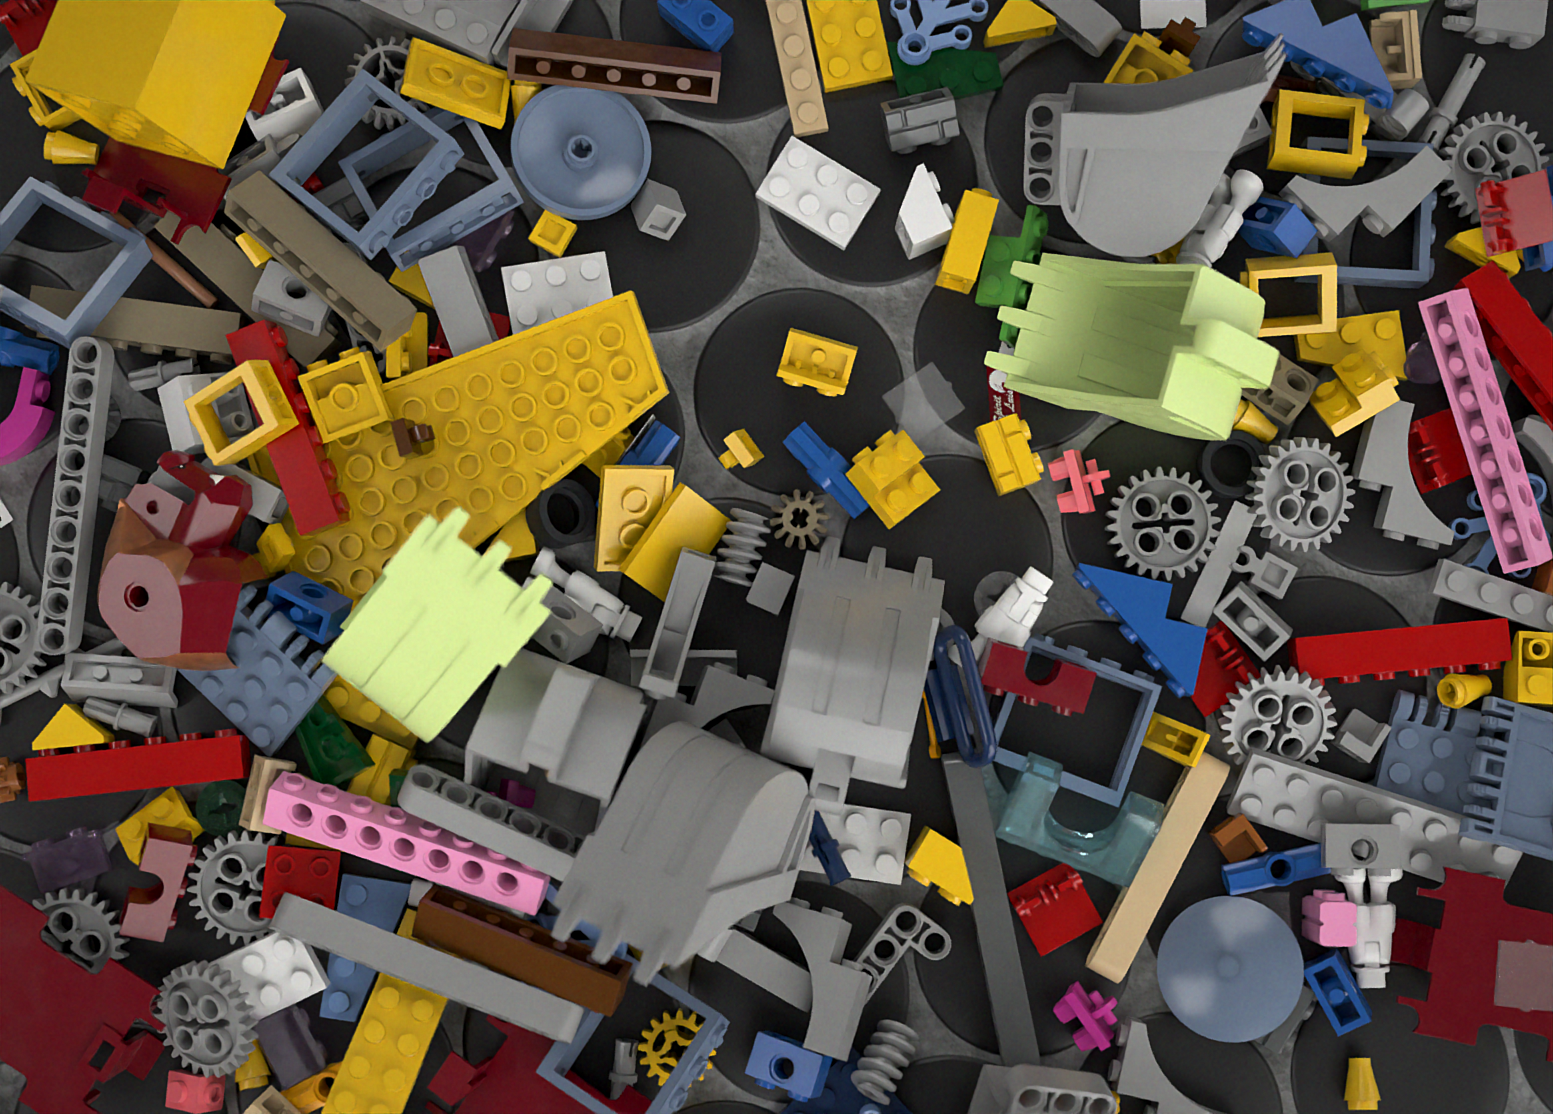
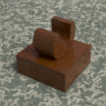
M1184 17L1181 24L1171 19L1159 38L1162 41L1159 48L1169 55L1175 49L1189 57L1201 38L1192 32L1197 23L1187 17Z
M406 418L390 422L400 457L412 459L424 455L420 443L435 439L432 425L420 424L415 426L413 420Z

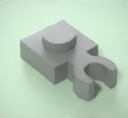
M1244 545L1239 546L1237 551L1246 556L1247 562L1244 566L1236 562H1230L1229 568L1236 573H1251L1248 584L1278 600L1282 599L1298 568L1267 551L1263 552L1261 558L1258 559L1252 548Z

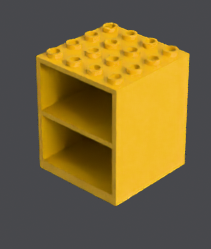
M58 0L25 82L117 142L224 169L286 14L275 6V0Z

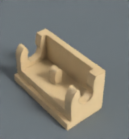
M1417 10L1379 14L1380 19L1369 22L1370 43L1392 89L1412 88L1422 79Z
M259 755L254 756L239 821L240 826L251 831L281 834L282 830L263 824L269 788L283 771L288 773L295 771L297 765L295 762Z

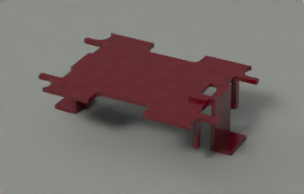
M279 35L247 112L252 111L264 115L290 62L287 59L276 60L274 57V49L280 38ZM111 137L94 170L86 168L85 171L82 170L81 174L89 178L87 182L88 187L82 200L96 206L95 210L99 213L106 210L116 214L122 200L134 207L161 218L165 217L167 211L179 217L181 220L170 240L178 245L184 233L191 227L199 226L202 232L206 234L232 181V178L220 174L218 168L117 142ZM148 188L166 195L164 199L158 198L157 205L143 200Z
M1443 867L1445 879L1440 887L1433 890L1417 887L1416 891L1417 895L1444 900L1439 929L1422 923L1395 918L1396 926L1392 933L1390 961L1409 964L1431 972L1426 1001L1399 995L1396 998V1003L1409 1005L1418 1014V1024L1412 1032L1475 1046L1478 1029L1484 1024L1544 1036L1548 1041L1545 1060L1553 1062V914L1507 904L1503 899L1505 879Z
M0 884V1060L26 1077L27 1086L18 1100L38 1114H102L89 1105L101 1093L96 1088L90 1091L96 1080L105 1083L126 1069L144 1081L166 1047L163 1045V1040L146 1029L127 1041L123 1040L136 1018H141L160 1032L164 1030L166 1024L157 1019L152 1013L158 1005V1002L152 1003V1000L163 991L112 957L107 960L102 970L96 974L91 973L44 942L41 937V931L50 916ZM105 1040L116 1048L103 1068L100 1069L97 1066H92L89 1062Z
M490 1014L486 1020L508 1036L493 1058L488 1056L473 1066L455 1051H452L427 1087L451 1106L467 1096L455 1114H596L536 1073V1070L556 1040L513 1023L502 1021ZM569 1069L564 1076L565 1079L617 1114H645L653 1103L630 1084L625 1087L617 1099H610ZM431 1100L425 1106L433 1114H448Z

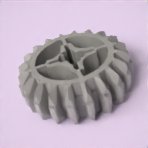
M391 36L388 45H385L381 38H377V48L373 50L370 45L364 44V50L367 54L363 57L360 54L354 53V59L358 66H347V71L353 77L345 79V85L348 86L362 69L372 74L380 66L379 74L375 78L389 88L391 81L390 72L394 80L396 79L395 93L405 100L406 95L400 93L404 70L395 69L391 61L406 62L410 40L405 38L399 46L396 37ZM414 98L407 102L419 112L425 113L430 110L426 102ZM373 105L362 117L366 124L374 121L373 125L378 130L383 128L386 123L390 132L396 129L397 123H400L402 126L408 122L405 117L393 108H382Z

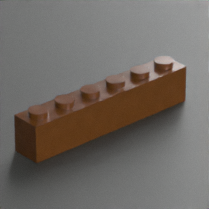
M513 28L508 50L507 79L717 104L722 53Z
M434 884L419 901L411 934L412 937L422 940L430 946L439 947L456 954L462 959L471 960L490 968L494 972L503 973L523 981L528 986L540 988L555 994L561 999L572 1001L589 1008L595 1013L604 1014L609 1017L613 1015L624 997L633 963L611 955L605 963H601L592 957L595 950L592 946L569 937L562 942L552 936V930L437 884Z

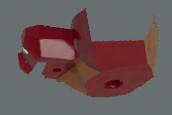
M180 450L164 452L157 463L165 472L194 490L195 499L188 506L184 501L154 484L147 483L133 485L128 497L119 500L118 510L105 547L97 591L98 607L101 616L116 637L138 659L145 662L195 671L239 668L228 659L226 649L241 586L243 583L269 577L264 572L261 564L251 554L229 546L253 506L251 485L237 475L221 476L196 462L193 454Z

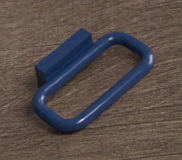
M949 625L939 630L936 634L933 653L937 669L927 671L924 691L938 743L956 739L958 750L964 762L971 768H981L992 763L996 757V735L969 636L959 625ZM953 639L959 652L982 740V752L977 754L973 749L969 736L975 732L957 665L951 666L948 657L947 643Z

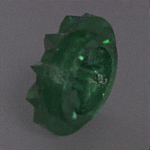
M230 780L216 781L205 787L196 802V816L202 828L217 837H228V833L232 830H235L238 834L246 829L239 825L247 788ZM223 798L226 799L227 803L238 804L239 806L229 812L230 818L226 819L224 813L218 814V812L212 813L211 811L222 805Z

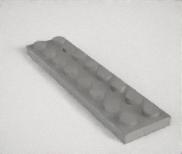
M1253 747L1226 806L1228 814L1235 816L1238 813H1242L1247 820L1318 843L1321 842V824L1400 825L1402 870L1442 883L1445 879L1443 867L1505 879L1506 887L1523 853L1490 842L1476 841L1459 835L1461 819L1469 818L1464 815ZM1356 840L1351 848L1352 854L1367 858L1369 855L1368 844L1363 840Z

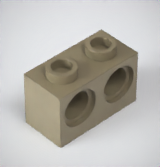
M1279 354L1270 388L1241 387L1242 396L1286 425H1289L1306 406L1319 379Z

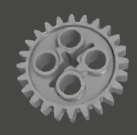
M1488 112L1477 116V119L1473 116L1464 121L1465 125L1460 124L1453 128L1455 135L1452 134L1444 139L1449 147L1438 151L1442 157L1446 158L1444 162L1452 169L1440 182L1447 184V188L1441 192V195L1451 194L1453 199L1448 205L1449 208L1460 205L1459 217L1461 218L1471 213L1472 224L1481 221L1475 188L1480 187V183L1495 180V183L1511 179L1512 171L1519 177L1545 170L1541 168V164L1550 160L1549 157L1539 155V151L1545 147V144L1535 145L1533 142L1538 134L1537 131L1527 135L1525 130L1528 123L1525 121L1515 126V115H1511L1504 120L1502 112H1497L1491 115V117ZM1497 140L1503 144L1504 153L1499 151ZM1467 154L1474 159V168L1468 164ZM1492 166H1493L1494 169H1495V172H1494V173H1493L1492 170H1491V167H1492Z
M1294 437L1293 440L1283 439L1281 440V446H1269L1271 456H1259L1263 464L1262 467H1252L1251 470L1257 475V479L1249 480L1247 484L1254 488V493L1246 495L1245 499L1254 500L1255 505L1250 507L1247 512L1258 515L1252 525L1254 527H1264L1260 536L1262 538H1270L1271 545L1280 546L1283 550L1307 552L1308 548L1318 550L1320 549V542H1332L1330 533L1341 534L1342 531L1337 524L1339 521H1349V518L1343 512L1344 509L1354 507L1352 503L1346 500L1347 496L1355 494V490L1347 489L1346 484L1354 478L1353 476L1343 474L1349 464L1337 462L1341 453L1339 451H1330L1331 444L1319 443V439ZM1289 467H1290V469H1291V476H1290V479L1288 480L1287 471H1288V469H1289ZM1319 475L1321 476V484H1320V486H1318V477H1319ZM1281 502L1284 505L1282 514L1279 511ZM1313 509L1314 516H1313V519H1312V521H1311V520H1310V513H1311V510Z
M1157 467L1154 470V476L1151 477L1147 470H1143L1141 472V482L1134 476L1128 478L1131 489L1122 485L1117 488L1122 499L1115 497L1110 499L1109 502L1117 509L1116 511L1105 513L1106 517L1114 520V524L1106 526L1105 531L1115 532V537L1107 543L1108 545H1119L1120 549L1114 554V557L1117 558L1123 555L1127 557L1124 564L1125 569L1133 564L1137 565L1136 576H1141L1146 570H1149V579L1156 580L1159 572H1161L1163 580L1166 582L1171 580L1172 571H1174L1175 575L1181 579L1185 577L1184 567L1193 573L1198 570L1195 560L1206 563L1209 560L1203 552L1204 550H1216V546L1209 539L1220 536L1221 533L1212 529V525L1220 522L1221 518L1211 516L1210 512L1216 509L1218 504H1207L1205 500L1212 492L1206 491L1201 494L1198 491L1202 483L1201 480L1192 485L1189 484V472L1184 473L1180 478H1176V468H1171L1167 476H1164L1162 468ZM1173 497H1180L1185 501L1186 511L1183 515L1177 514L1172 510L1171 500ZM1138 499H1145L1150 503L1152 511L1149 517H1142L1137 513L1136 502ZM1161 517L1165 522L1192 519L1194 522L1192 526H1171L1165 529L1164 533L1162 527L1132 528L1133 523H1153L1161 519ZM1177 531L1184 532L1189 537V546L1186 550L1179 549L1174 543V536ZM1142 534H1148L1154 539L1155 545L1151 552H1145L1140 548L1138 542Z
M4 582L0 588V639L18 647L20 653L15 654L7 648L0 646V656L4 655L5 657L4 665L0 669V689L3 693L13 694V683L18 687L25 688L26 682L24 677L27 675L36 679L38 676L33 667L35 665L46 666V663L40 658L41 653L44 652L39 649L36 638L40 605H34L38 598L31 594L26 596L27 590L18 586L14 589L13 585ZM21 623L22 632L19 637L14 639V628Z
M1276 665L1273 675H1269L1263 667L1261 668V678L1256 679L1251 673H1248L1249 684L1245 686L1237 681L1235 684L1239 693L1237 695L1233 693L1226 694L1231 705L1220 706L1223 715L1226 717L1218 719V724L1221 729H1224L1219 733V736L1223 742H1227L1224 747L1228 755L1233 754L1232 758L1237 765L1243 762L1245 764L1252 747L1306 764L1305 761L1307 759L1317 763L1319 761L1315 754L1317 750L1328 751L1323 740H1330L1335 737L1328 728L1337 725L1336 720L1331 716V714L1336 712V709L1329 702L1331 697L1328 692L1322 690L1323 686L1317 679L1311 682L1312 678L1308 672L1305 671L1298 677V672L1291 666L1287 674L1284 675L1281 667ZM1273 698L1269 705L1264 707L1258 706L1263 699ZM1302 705L1306 706V709L1302 713L1293 714V711L1297 707ZM1262 730L1258 737L1248 739L1249 734L1253 731ZM1296 738L1291 745L1282 746L1286 739ZM1273 742L1271 749L1266 750V749L1269 748V746H1270L1271 743Z
M248 829L243 831L241 838H239L235 830L228 833V842L222 836H218L214 840L216 848L208 844L203 849L206 857L198 856L194 861L200 869L192 870L189 873V877L197 882L191 884L187 891L197 893V896L189 902V905L201 907V910L195 916L196 919L204 917L209 919L204 928L206 931L214 926L219 928L216 936L217 939H220L227 932L230 934V944H234L239 936H243L244 943L247 945L252 942L253 936H256L258 940L266 936L267 931L269 934L274 932V930L269 928L272 919L259 918V914L253 909V902L261 901L264 881L261 868L266 865L268 845L276 846L278 835L272 837L269 842L265 840V832H259L255 838H252L251 831ZM288 843V844H285L284 846H285V847H290V844ZM235 858L239 860L242 865V872L234 873L230 871L226 864L227 859ZM217 877H221L223 880L230 883H219L216 879ZM245 880L250 881V888L253 889L250 893L245 892L246 888L242 885ZM226 892L230 894L234 901L233 906H223L218 900V893Z
M69 888L60 889L59 897L52 891L46 893V902L41 898L32 901L34 907L50 916L41 931L43 941L91 973H99L110 957L118 961V959L129 956L127 951L120 949V945L130 941V938L119 935V924H116L114 921L120 914V911L117 910L110 913L106 911L110 900H104L97 904V892L90 893L85 898L84 888L75 889L73 895H71ZM65 912L73 918L71 930L65 929L62 925L61 919ZM47 925L49 926V928H50V930H51V932H52L53 934H49V933L45 930V927H46ZM91 935L97 936L101 942V949L98 953L92 951L88 943ZM71 940L73 942L70 947L73 952L68 953L66 951L69 945L65 941ZM86 959L91 960L94 963L93 968L89 966V963L86 961Z
M207 960L198 964L192 961L171 971L169 976L163 978L165 985L158 988L163 991L159 993L162 997L155 1000L158 1002L157 1007L161 1009V1012L154 1016L166 1024L162 1032L157 1031L159 1033H166L168 1037L163 1042L164 1046L172 1045L174 1047L171 1055L172 1058L181 1055L183 1057L182 1067L184 1068L192 1064L193 1074L195 1075L203 1071L205 1078L213 1074L219 1078L226 1073L229 1074L241 1067V1064L250 1059L248 1054L255 1050V1046L251 1041L259 1036L251 1027L257 1025L259 1021L250 1017L249 1013L255 1010L256 1007L246 1004L245 1000L249 997L250 993H240L238 990L241 985L240 979L232 983L230 981V970L220 974L219 964L216 963L209 967Z

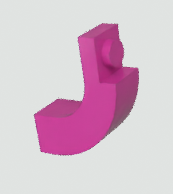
M23 367L15 406L8 418L0 424V466L10 464L26 456L41 442L51 426L55 412L42 407L43 401H46L50 394L49 375L41 371Z

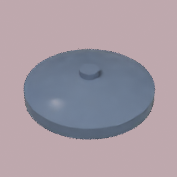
M554 85L534 96L517 117L511 137V162L519 184L539 206L564 218L592 220L606 217L619 211L638 194L645 182L650 167L651 141L643 118L636 108L619 93Z
M1218 896L1193 904L1180 913L1170 924L1159 947L1157 976L1167 1005L1183 1024L1204 1037L1216 1041L1237 1043L1255 1040L1269 1034L1290 1016L1302 992L1304 963L1294 934L1275 912L1261 903L1244 897Z

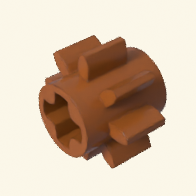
M8 756L0 758V803L17 800L16 795L20 794V790L26 787L24 768L20 763L10 762Z

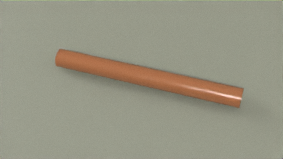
M118 210L116 214L109 213V215L117 220L120 226L126 229L133 227L139 230ZM141 232L147 238L145 242L153 255L151 259L208 309H214L219 303V299Z

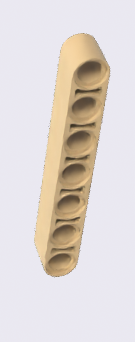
M1203 751L1195 768H1184L1090 950L1085 967L1117 984L1124 978L1229 774V764Z

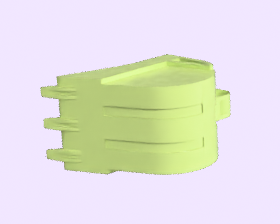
M1042 253L1039 265L1013 261L1010 271L1012 275L1033 284L1026 310L1000 306L997 315L998 320L1020 329L1013 356L987 351L984 360L985 365L1007 374L1004 387L1067 409L1097 411L1145 428L1172 435L1202 440L1227 441L1230 437L1242 395L1241 387L1270 388L1280 352L1257 339L1264 317L1265 300L1252 290L1203 264H1138Z
M457 507L441 524L429 514L382 571L383 574L341 624L340 628L344 632L321 660V662L352 684L426 743H429L441 731L498 663L503 667L509 663L551 613L550 610L540 603V600L553 584L552 580L541 573L523 590L498 570L511 551V548L503 541L499 540L482 557L456 537L469 518V514L460 507Z

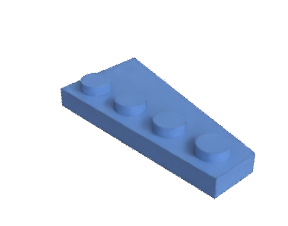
M344 873L337 912L394 933L409 898L412 883ZM330 953L326 975L331 984L323 991L319 1017L351 1022L357 1021L377 971Z

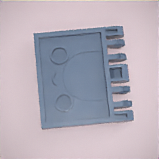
M249 585L239 594L226 649L228 659L239 668L212 671H195L179 668L177 670L268 757H271L279 751L338 674L325 664L315 672L325 656L321 650L312 653L306 662L299 656L309 642V639L304 634L295 639L290 647L287 645L298 628L280 611L273 614L266 623L263 622L274 606L269 601L260 603L254 612L249 609L247 605L258 591L253 585Z
M1399 689L1395 695L1388 725L1392 728L1383 741L1373 786L1463 815L1464 805L1470 804L1492 810L1493 800H1483L1467 794L1468 784L1471 783L1496 788V785L1480 783L1469 778L1473 753L1486 752L1476 748V739H1474L1479 731L1481 711L1466 707L1452 708L1447 729L1444 731L1443 729L1447 723L1450 710L1449 706H1445L1440 701L1435 708L1431 727L1422 725L1428 708L1427 697L1419 695L1415 700L1414 693ZM1481 727L1478 737L1493 738L1495 732ZM1502 733L1500 741H1504L1505 733ZM1490 753V754L1497 755V756H1500V757H1501V755H1502V754H1499V753Z
M1484 697L1481 713L1486 716L1480 717L1479 727L1493 732L1505 733L1504 741L1483 736L1476 738V748L1486 752L1473 753L1469 778L1480 783L1496 785V788L1471 783L1468 784L1467 794L1483 800H1493L1492 810L1473 804L1464 805L1463 815L1469 818L1461 819L1458 834L1476 841L1490 842L1553 861V713L1498 697ZM1490 753H1499V754H1502V755H1501V757H1500V756L1493 755V754H1490Z

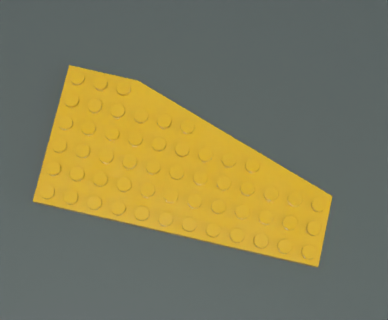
M630 290L380 385L392 419L322 445L326 457L330 458L336 467L338 476L335 478L339 492L342 491L348 499L350 511L347 513L350 521L313 536H300L290 508H288L281 524L286 534L293 541L295 554L284 568L285 573L288 574L295 571L354 600L351 608L352 612L428 514L441 524L457 507L469 514V518L456 537L474 550L524 510L538 496L541 490H545L559 482L669 393L635 293ZM310 412L314 425H316L312 412ZM406 418L413 420L415 426L420 424L432 425L435 439L420 443L424 455L412 459L400 457L390 422ZM266 445L247 456L251 471L281 486Z

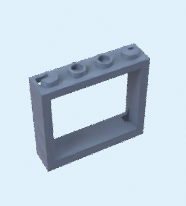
M362 69L269 175L282 190L368 259L372 260L382 247L386 248L388 246L390 238L396 231L411 220L413 212L418 206L434 194L437 185L447 173L456 169L454 165L462 158L464 152L453 137L366 70ZM380 98L436 141L437 144L358 233L301 186Z
M437 106L423 113V115L445 132L464 121L499 180L400 237L394 239L392 236L386 249L401 272L417 264L419 259L440 251L524 203L478 122ZM410 121L389 133L381 135L376 141L360 150L353 151L346 158L338 162L369 219L374 216L378 209L361 179L432 140V138Z
M1307 137L1299 148L1347 154L1348 139ZM1362 140V145L1367 147V157L1412 159L1426 145L1434 151V144ZM1298 173V176L1320 184V175ZM1433 189L1414 208L1412 270L1337 266V284L1419 289L1428 283L1429 279L1433 277L1435 267L1434 259L1430 258V245L1434 243L1436 235L1435 224L1431 223V212L1434 210L1437 201L1436 190ZM1314 235L1309 241L1307 248L1300 255L1317 254L1318 237ZM1318 275L1294 276V282L1318 283Z
M30 176L0 212V254L42 203L124 247L66 320L1 285L4 288L0 300L1 311L70 349L76 339L85 336L89 337L153 255L145 242L147 238L139 230L133 227L126 229L120 226L117 220L108 213L101 211L99 214L91 210L90 206L79 197L73 196L69 198L53 183L49 181L42 183Z
M1035 633L1033 638L1029 637L1023 647L1028 652L1024 664V672L1031 653L1034 652L1053 660L1057 657L1090 667L1097 673L1096 676L1139 691L1142 695L1108 788L997 747L994 761L1119 807L1162 686L1153 683L1155 677L1147 675V673L1135 670L1133 675L1120 671L1121 664L1106 658H1101L1100 663L1087 658L1088 652L1071 645H1068L1067 650L1053 646L1054 639ZM1008 691L1004 692L993 721L997 746L1016 694Z
M625 954L623 959L633 963L631 976L633 972L636 973L640 962ZM655 973L649 983L706 1019L645 1113L672 1114L673 1111H678L683 1106L688 1096L686 1091L692 1081L700 1078L708 1065L707 1058L714 1047L717 1048L723 1043L722 1037L727 1031L730 1022L719 1012L658 973ZM579 1005L585 1011L572 1044L569 1045L556 1040L536 1070V1073L596 1114H617L564 1078L604 1017V1014L595 1013L589 1008Z

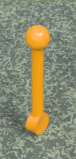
M923 689L922 698L924 699L930 739L929 754L932 759L941 757V749L937 744L931 714Z

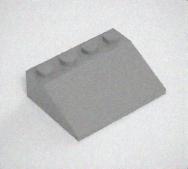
M360 0L367 14L439 47L493 67L495 60L491 51L521 1Z

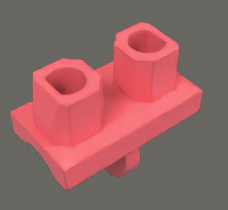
M1074 449L1063 452L1064 457L1048 463L1052 480L1059 481L1070 478L1073 488L1072 491L1057 495L1060 512L1079 511V514H1087L1096 511L1089 483H1091L1094 496L1103 494L1104 490L1101 480L1110 478L1109 470L1099 472L1096 460L1093 459L1085 462L1088 470V475H1086L1081 452Z

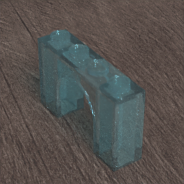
M1029 752L999 814L995 836L1004 839L1010 844H1017L1035 851L1041 856L1053 858L1071 865L1077 870H1084L1102 877L1108 882L1117 883L1129 888L1162 827L1164 804L1130 791L1117 818L1109 827L1094 833L1071 831L1061 826L1049 811V806L1060 785L1063 764Z

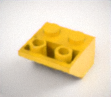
M1517 631L1511 646L1512 660L1506 661L1504 667L1503 699L1525 706L1553 707V633Z
M925 825L904 860V863L909 867L907 873L927 887L931 881L940 886L937 892L957 906L960 905L962 900L971 905L974 897L962 848Z

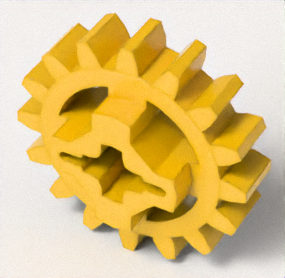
M679 1008L676 1017H671L669 1011L665 1010L662 1022L655 1017L651 1019L653 1031L644 1028L642 1035L648 1039V1042L639 1043L638 1049L647 1052V1054L640 1059V1064H650L651 1067L647 1072V1076L651 1077L657 1073L660 1076L658 1085L662 1086L672 1073V1071L665 1069L660 1064L666 1062L676 1067L682 1057H678L676 1052H669L673 1041H677L679 1046L685 1045L689 1047L705 1022L703 1021L700 1024L695 1022L697 1013L693 1012L689 1018H685L683 1009ZM678 1025L691 1029L695 1034L687 1035L679 1030ZM664 1029L666 1040L663 1045L657 1046L654 1049L655 1038ZM715 1047L709 1056L716 1055ZM707 1058L708 1065L706 1069H712L713 1063ZM704 1073L698 1078L700 1081L704 1079Z

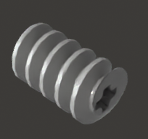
M732 508L730 514L738 521L726 523L727 529L734 534L722 536L721 540L729 548L718 549L717 554L725 561L715 562L714 569L721 574L713 576L741 586L752 587L753 582L745 576L746 574L758 572V569L751 565L750 561L762 560V556L754 549L755 547H766L767 543L759 537V533L771 532V529L763 524L764 520L769 519L746 510Z
M881 1020L877 1024L878 1032L871 1036L870 1042L872 1045H868L865 1048V1057L859 1059L857 1065L859 1070L852 1073L851 1080L862 1094L878 1103L889 1105L890 1099L883 1091H896L897 1088L890 1081V1078L902 1079L903 1074L896 1066L908 1067L909 1061L902 1054L903 1052L911 1055L914 1054L916 1050L909 1043V1040L920 1042V1037L904 1024L891 1020Z

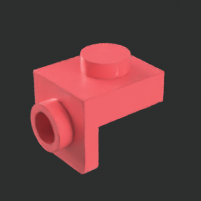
M182 1069L169 1070L165 1107L194 1114L221 1110L223 1107L226 1075L224 1074L217 1078L213 1074L205 1078L204 1074L200 1073L195 1075L191 1071Z

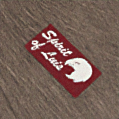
M986 366L990 422L1017 413L1020 421V393L1004 387L1007 374Z

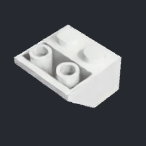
M299 68L282 76L264 115L249 111L245 117L257 141L270 134L278 143L296 132L303 136L324 113V110L310 80L303 70Z
M924 163L916 167L895 226L896 233L909 260L947 244L952 231L951 224L955 223L949 205L947 203L942 205L937 192L940 191V186L933 171L928 173Z
M228 372L177 376L157 388L172 450H180L190 454L205 453L204 443L197 429L192 425L189 419V412L183 401ZM243 383L211 402L231 444L254 431Z

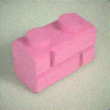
M1313 889V896L1306 895L1302 898V914L1305 915V918L1302 919V936L1322 946L1353 947L1356 944L1357 927L1353 926V923L1357 922V905L1345 900V893H1337L1335 890Z

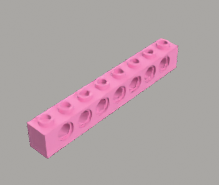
M1468 288L1449 291L1418 302L1503 573L1506 574L1538 566L1553 559Z
M285 771L269 788L263 820L264 825L534 916L546 897L550 875L408 813L402 808L390 807L372 801L366 796H357L339 790L333 785L321 784L306 779L300 774Z

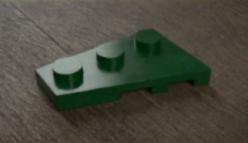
M887 42V50L898 98L948 87L954 100L1000 91L1004 87L996 53L942 48L932 51L926 62L920 65H910L900 59L897 52L898 43ZM917 46L909 48L911 52L921 51Z
M322 694L296 727L295 732L315 781L338 788L376 764L324 694Z

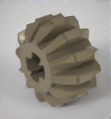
M798 489L793 491V502L785 494L781 495L780 500L784 504L785 509L778 505L772 506V512L782 516V518L770 519V526H783L776 531L774 537L780 539L787 533L789 536L785 546L788 548L792 546L794 538H798L799 549L804 550L806 547L805 537H808L814 545L819 543L818 537L813 533L814 530L820 534L827 533L828 529L817 522L829 520V514L816 513L823 508L825 503L823 500H820L812 506L810 503L814 493L811 491L807 493L805 501L800 500V491ZM799 511V515H801L802 512H805L808 515L805 521L807 526L800 528L798 524L797 528L791 525L793 521L792 513Z

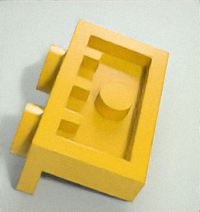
M416 312L410 330L386 348V377L391 381L428 367V315L425 312Z

